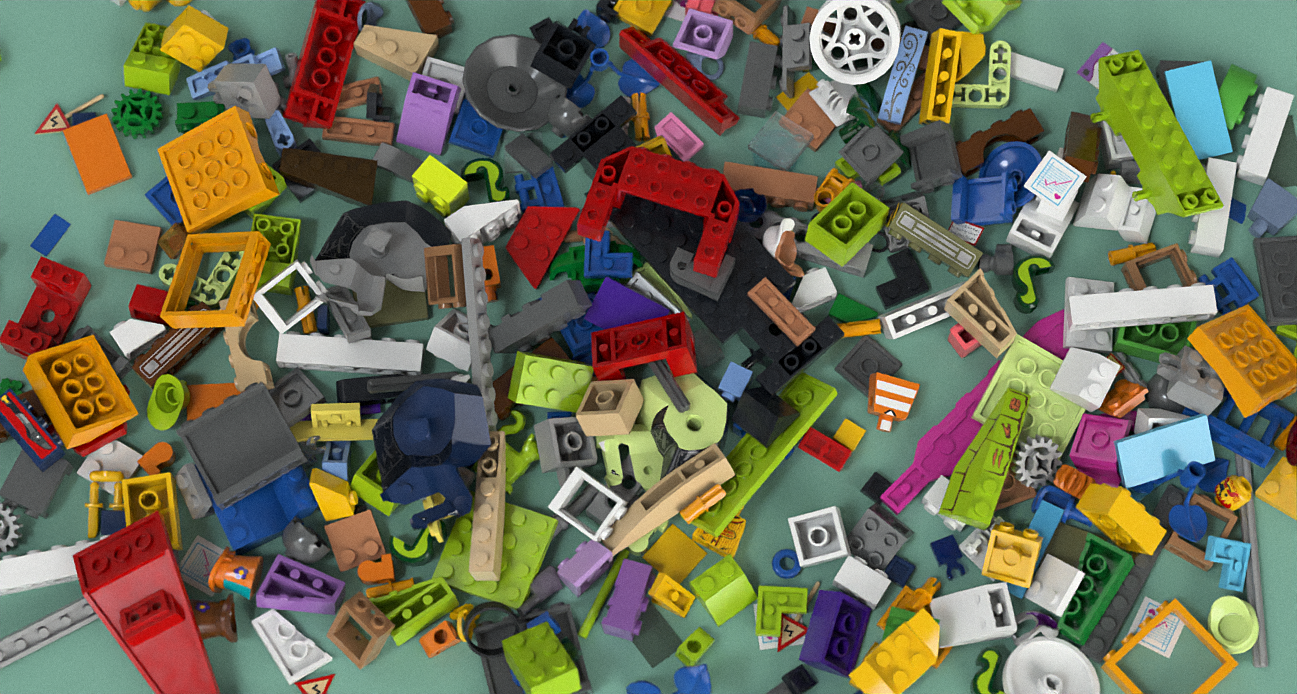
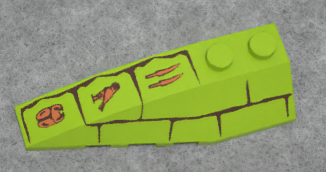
M1009 387L1007 388L954 467L938 514L983 531L990 525L1031 398L1030 395Z

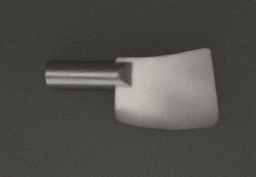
M547 566L533 579L530 585L532 596L522 606L517 608L520 616L526 615L538 603H541L551 594L562 589L561 582L553 566Z

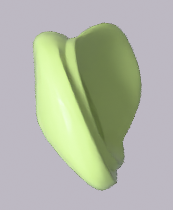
M1220 597L1213 603L1209 612L1208 632L1229 654L1244 653L1255 644L1258 638L1259 624L1255 610L1247 601L1237 597Z

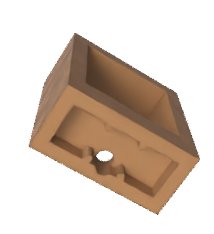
M716 0L712 10L723 18L732 20L736 27L750 35L778 9L781 0H755L762 5L755 13L736 0Z
M1178 243L1125 262L1121 269L1129 288L1134 289V291L1146 288L1139 269L1168 258L1172 261L1183 285L1182 287H1190L1192 284L1197 283V277L1195 272L1189 269L1186 263L1187 255L1183 249L1179 248Z
M462 244L424 248L428 304H438L439 309L467 307ZM452 255L455 297H450L447 256Z
M1194 493L1189 501V506H1200L1207 513L1224 521L1226 525L1219 537L1227 539L1238 517L1233 515L1234 512L1231 509L1223 506L1219 507L1213 504L1209 497ZM1172 530L1163 548L1207 572L1214 562L1204 560L1205 552L1178 538L1179 534Z
M359 591L343 603L326 636L361 670L377 658L395 625ZM350 616L372 636L370 642L348 621Z

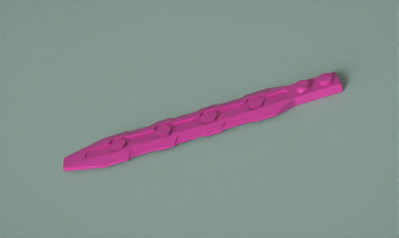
M1064 309L1037 321L1022 336L1061 360H1064L1069 350L1063 348ZM1001 360L988 371L987 376L970 393H966L955 404L956 407L937 426L934 425L918 441L913 464L880 496L882 502L896 515L930 482L938 480L941 475L945 478L952 475L954 467L983 426V424L971 417Z

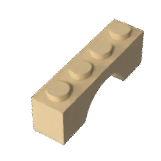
M229 298L219 301L221 308L219 310L226 309ZM254 299L245 326L225 327L226 331L223 333L224 340L231 351L229 362L236 373L234 384L241 393L245 391L248 385L255 382L260 383L261 381L268 390L275 388L270 366L263 361L253 360L246 349L247 333L259 321Z

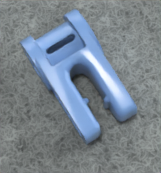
M275 110L271 118L265 119L276 151L282 157L283 147L295 149L297 145L279 110Z

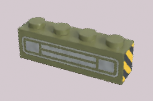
M904 202L897 204L884 226L889 229V235L899 241L903 238L910 242L908 247L918 253L922 250L929 254L927 259L939 266L943 263L949 267L947 271L957 278H960L961 275L969 277L983 252Z

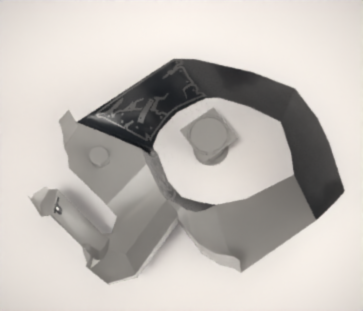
M407 200L381 202L349 210L341 215L316 259L311 254L310 262L315 275L319 276L323 282L353 290L357 293L358 301L351 302L327 293L317 294L315 299L325 303L330 300L349 307L359 316H372L382 309L386 280L403 290L425 292L427 281L424 248L449 245L451 231L430 212Z

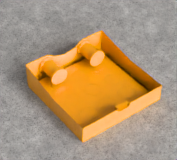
M237 106L226 110L157 149L184 225L189 233L200 234L239 212L280 195L272 172L260 152L257 132L249 112Z
M1249 304L1198 326L1187 338L1219 375L1244 418L1260 411L1277 399L1282 400L1297 391V359Z

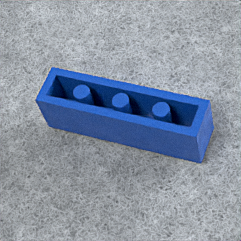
M302 465L270 482L289 522L295 516L300 519L311 516L319 506Z

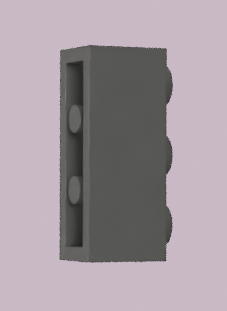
M750 41L738 104V114L765 118L766 110L771 111L773 97H769L770 89L775 90L777 76L773 75L774 68L779 69L781 55L777 54L778 46Z

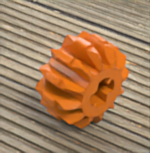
M1063 464L1057 470L1053 480L1056 487L1078 499H1081L1090 483L1097 484L1095 479L1067 464Z

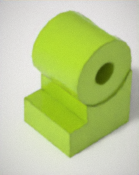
M698 627L678 647L674 656L685 666H695L715 639L704 629Z

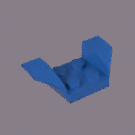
M594 292L587 293L591 304L596 296ZM588 308L583 316L570 320L567 323L568 326L560 331L574 355L571 360L592 365L591 332L604 329L584 319L589 310Z

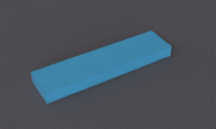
M1044 500L1041 501L1028 528L1036 530L1038 536L1043 537L1034 574L1065 511ZM1006 582L1009 593L1023 599L1028 588Z

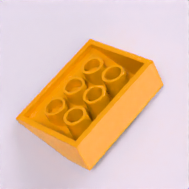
M94 335L28 356L23 372L66 449L90 442L138 415V411Z

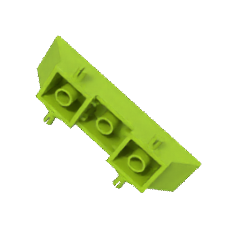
M1134 50L1100 57L1098 60L1099 93L1095 99L1100 106L1101 112L1092 113L1090 119L1093 123L1106 121L1115 136L1122 135L1141 171L1137 174V177L1142 185V190L1132 193V198H1135L1134 201L1147 199L1153 205L1158 215L1169 212L1183 218L1223 208L1224 205L1140 51Z

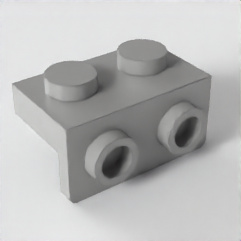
M194 463L184 464L174 479L193 520L213 515L215 511Z

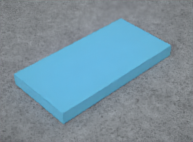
M1211 60L1165 71L1164 76L1173 113L1198 159L1201 160L1233 152Z
M1204 413L1114 441L1122 485L1126 489L1175 473L1178 469L1184 470L1192 461H1197L1202 465L1215 461L1208 419Z

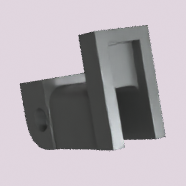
M677 247L670 262V276L672 280L679 285L718 301L735 266V258L726 254L717 277L714 278L693 271L694 254Z

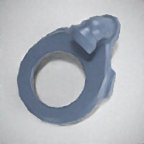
M369 1L361 6L357 17V25L360 31L364 27L362 26L361 19L365 10L367 11L365 25L376 26V20L384 12L379 3Z
M689 51L686 53L689 62L710 81H714L721 76L724 68L721 58L716 60L718 71L714 75H708L703 72L701 67L702 61L708 57Z

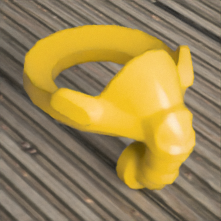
M470 603L457 607L449 615L450 619L457 620V632L462 642H466L465 635L462 632V618L465 622L468 613L474 608V605ZM480 614L469 625L468 637L470 640L473 636V628H477L475 621L480 617Z

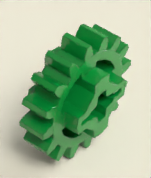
M139 88L137 93L134 94L132 89H130L128 96L122 93L120 94L122 100L114 101L117 108L111 109L113 115H115L112 117L114 124H117V130L119 132L123 131L125 137H128L131 133L133 139H137L138 134H141L145 139L148 131L152 135L154 134V126L161 127L158 120L164 119L161 113L163 107L161 104H158L157 96L152 97L151 91L148 90L143 94L142 89ZM133 110H135L136 113L138 112L139 114H141L142 118L139 115L137 116V114H135Z

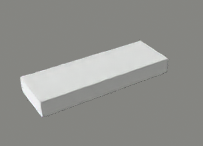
M998 48L996 52L998 54V63H1002L1003 53L1007 52ZM1011 52L1010 78L1057 92L1064 71L1063 68ZM997 69L994 71L995 73L1006 76V72L1002 69Z

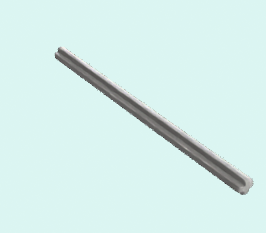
M1235 453L1236 475L1245 477L1252 487L1250 461ZM1252 489L1250 501L1240 507L1239 510L1242 542L1251 544L1245 576L1247 601L1254 608L1259 624L1258 638L1252 646L1253 666L1264 668L1268 666Z

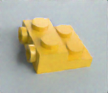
M1000 522V525L995 524L991 531L981 575L1030 588L1043 537L1038 536V532L1033 529L1016 530L1014 529L1015 526L1008 522Z

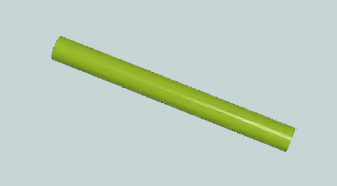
M623 549L619 552L577 634L579 637L587 638L618 577L624 558H628L630 551Z

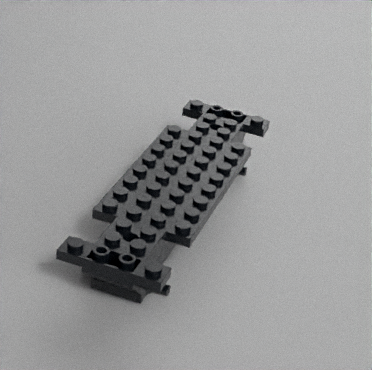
M622 95L619 96L550 153V158L565 174L580 162L585 173L593 181L601 159L630 146H637L621 129L637 115V111ZM668 145L672 157L684 162ZM587 191L586 193H584V195H585L586 198H587V195H588L589 191ZM626 193L621 209L613 207L608 221L724 345L735 334L739 335L740 341L749 349L751 355L741 363V366L748 370L757 362L765 366L766 369L756 377V381L771 397L788 383H791L844 336V332L829 316L816 325L815 331L798 346L783 331L778 336H774L769 332L771 328L779 327L747 295L748 292L765 277L782 294L790 289L796 281L738 219L731 243H728L723 260L726 254L734 257L735 266L718 301L677 284L670 276V262L677 247L693 253L695 258L703 235L704 217Z

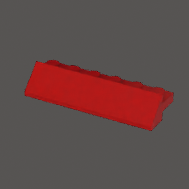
M315 0L283 113L284 118L303 124L302 127L330 129L332 127L359 29L357 25L358 12L366 1Z
M633 26L621 30L619 33V48L721 137L726 129L737 124L740 117L724 104L728 96L664 39L659 37L651 40L640 29L637 30Z

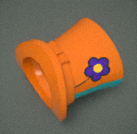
M226 546L211 570L208 581L209 588L213 593H221L223 590L228 589L251 600L262 575L263 557L236 555V552L229 551L230 547Z

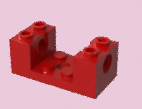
M42 256L31 275L36 288L19 322L16 323L8 320L0 336V344L8 353L27 360L30 354L63 344L92 286L84 273ZM47 312H53L55 314L54 319L48 323L43 322V315Z
M685 312L591 332L592 367L598 381L625 380V367L661 359L667 360L673 377L697 372L695 337ZM644 340L642 344L636 345L637 342Z

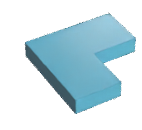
M1215 536L1208 537L1204 560L1223 563L1218 588L1243 592L1251 548L1250 543Z

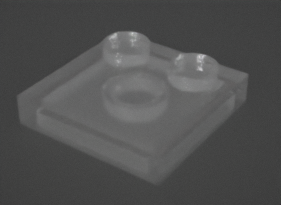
M775 111L748 144V149L778 169L788 171L812 142L814 135Z

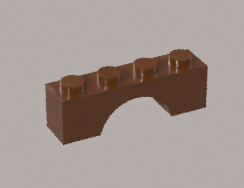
M1031 108L1025 111L1020 109L1005 121H996L990 126V129L984 132L979 130L964 142L962 140L955 142L962 175L967 178L979 172L984 163L983 152L994 143L1019 141L1031 145L1041 140L1044 129Z

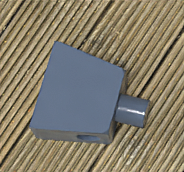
M1268 178L1247 215L1254 222L1248 229L1250 234L1256 238H1260L1265 231L1273 236L1276 235L1297 216V198Z

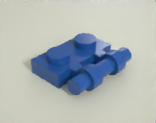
M553 166L536 179L531 174V179L527 181L524 180L523 174L514 176L516 182L514 187L516 193L520 196L522 213L525 212L528 206L564 207ZM535 189L537 199L530 200L528 191Z
M1233 257L1211 270L1215 279L1210 281L1206 274L1198 278L1200 283L1213 285L1217 312L1220 311L1223 315L1232 311L1228 306L1229 304L1234 303L1238 309L1260 296ZM1221 285L1228 296L1222 298L1216 287Z

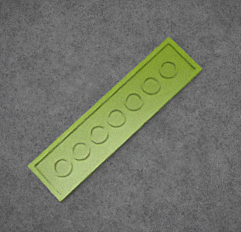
M804 372L789 383L778 396L797 410L800 416L767 449L746 433L726 457L735 476L720 485L726 493L725 497L708 509V513L705 511L690 523L717 538L838 395L836 389Z

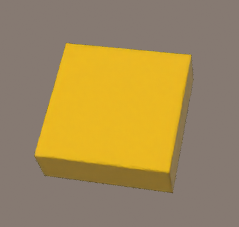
M845 418L832 440L854 452L866 430Z

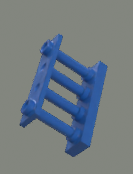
M1224 386L1223 396L1227 397L1220 412L1217 417L1212 415L1207 417L1211 440L1254 464L1265 468L1275 452L1274 449L1269 447L1271 440L1279 426L1283 429L1288 426L1294 414L1286 408L1271 402L1260 411L1244 418L1239 428L1236 429L1225 423L1235 405V401ZM1187 407L1182 412V415L1190 417L1200 414ZM1257 414L1270 421L1260 441L1247 435Z

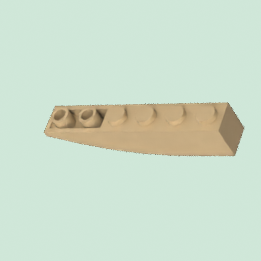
M489 431L491 445L478 460L469 573L476 581H500L506 488L504 431Z
M714 443L673 470L636 500L619 521H615L611 526L613 531L605 541L601 540L605 547L614 556L679 513L680 510H683L695 501L697 495L700 497L716 484L721 485L735 476L727 458Z

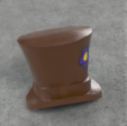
M229 593L226 600L220 601L189 599L202 640L221 636L226 637L230 642H238L233 593Z

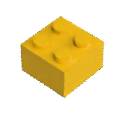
M188 5L164 31L160 50L192 69L201 72L225 47L229 28Z

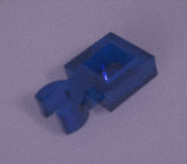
M953 534L930 543V548L938 566L946 565V578L949 581L953 580V575L951 574L953 569L958 570L961 577L965 575L963 565L957 563V560L962 558V554Z

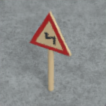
M100 94L65 115L58 103H56L34 134L63 132V130L71 127L67 119L72 116V113H78L104 98V94Z
M816 582L809 593L807 607L818 590L820 582ZM782 614L781 637H778L777 653L806 635L808 628L798 623L803 614H797L794 620Z
M335 674L294 684L303 694H326Z

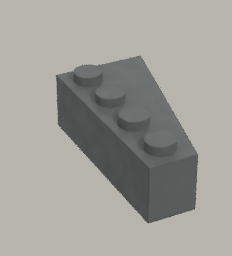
M566 280L540 295L542 300H534L521 306L523 311L512 315L507 314L502 317L503 323L497 326L490 324L488 328L489 340L495 354L517 353V351L529 353L533 350L532 347L534 345L547 341L550 338V334L566 328L570 320L583 316L585 310L591 307L592 304L581 281Z

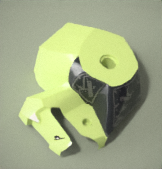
M697 373L674 377L690 402V409L680 413L656 376L641 380L639 390L644 398V402L630 434L594 436L596 448L602 449L607 473L604 478L608 487L610 488V486L622 483L623 474L618 450L620 443L629 446L635 479L646 492L673 470L714 443L723 453L728 436L730 409L725 400Z

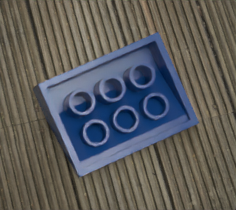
M196 464L194 465L236 555L241 556L283 535V531L289 521L271 483L221 510L216 505L213 499L214 496Z

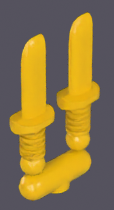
M92 471L89 475L90 479L94 482L90 484V503H85V508H89L88 538H95L97 536L99 508H103V503H98L99 484L97 482H117L114 485V503H109V508H113V510H123L124 508L121 480L124 479V474L121 471Z

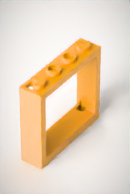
M259 231L188 234L160 317L172 328L245 326L271 243ZM244 251L226 309L185 311L203 254Z
M1175 598L1170 603L1165 600L1156 609L1159 614L1153 619L1148 616L1138 625L1141 630L1135 636L1132 633L1128 634L1120 642L1123 645L1121 649L1117 652L1112 649L1103 658L1106 662L1102 665L1101 669L1125 694H1143L1116 663L1172 611L1223 664L1192 694H1207L1238 663Z

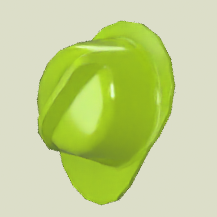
M170 374L162 375L157 379L147 406V418L155 429L161 431L170 429L176 423L181 410L187 407L190 401L187 382L179 380Z

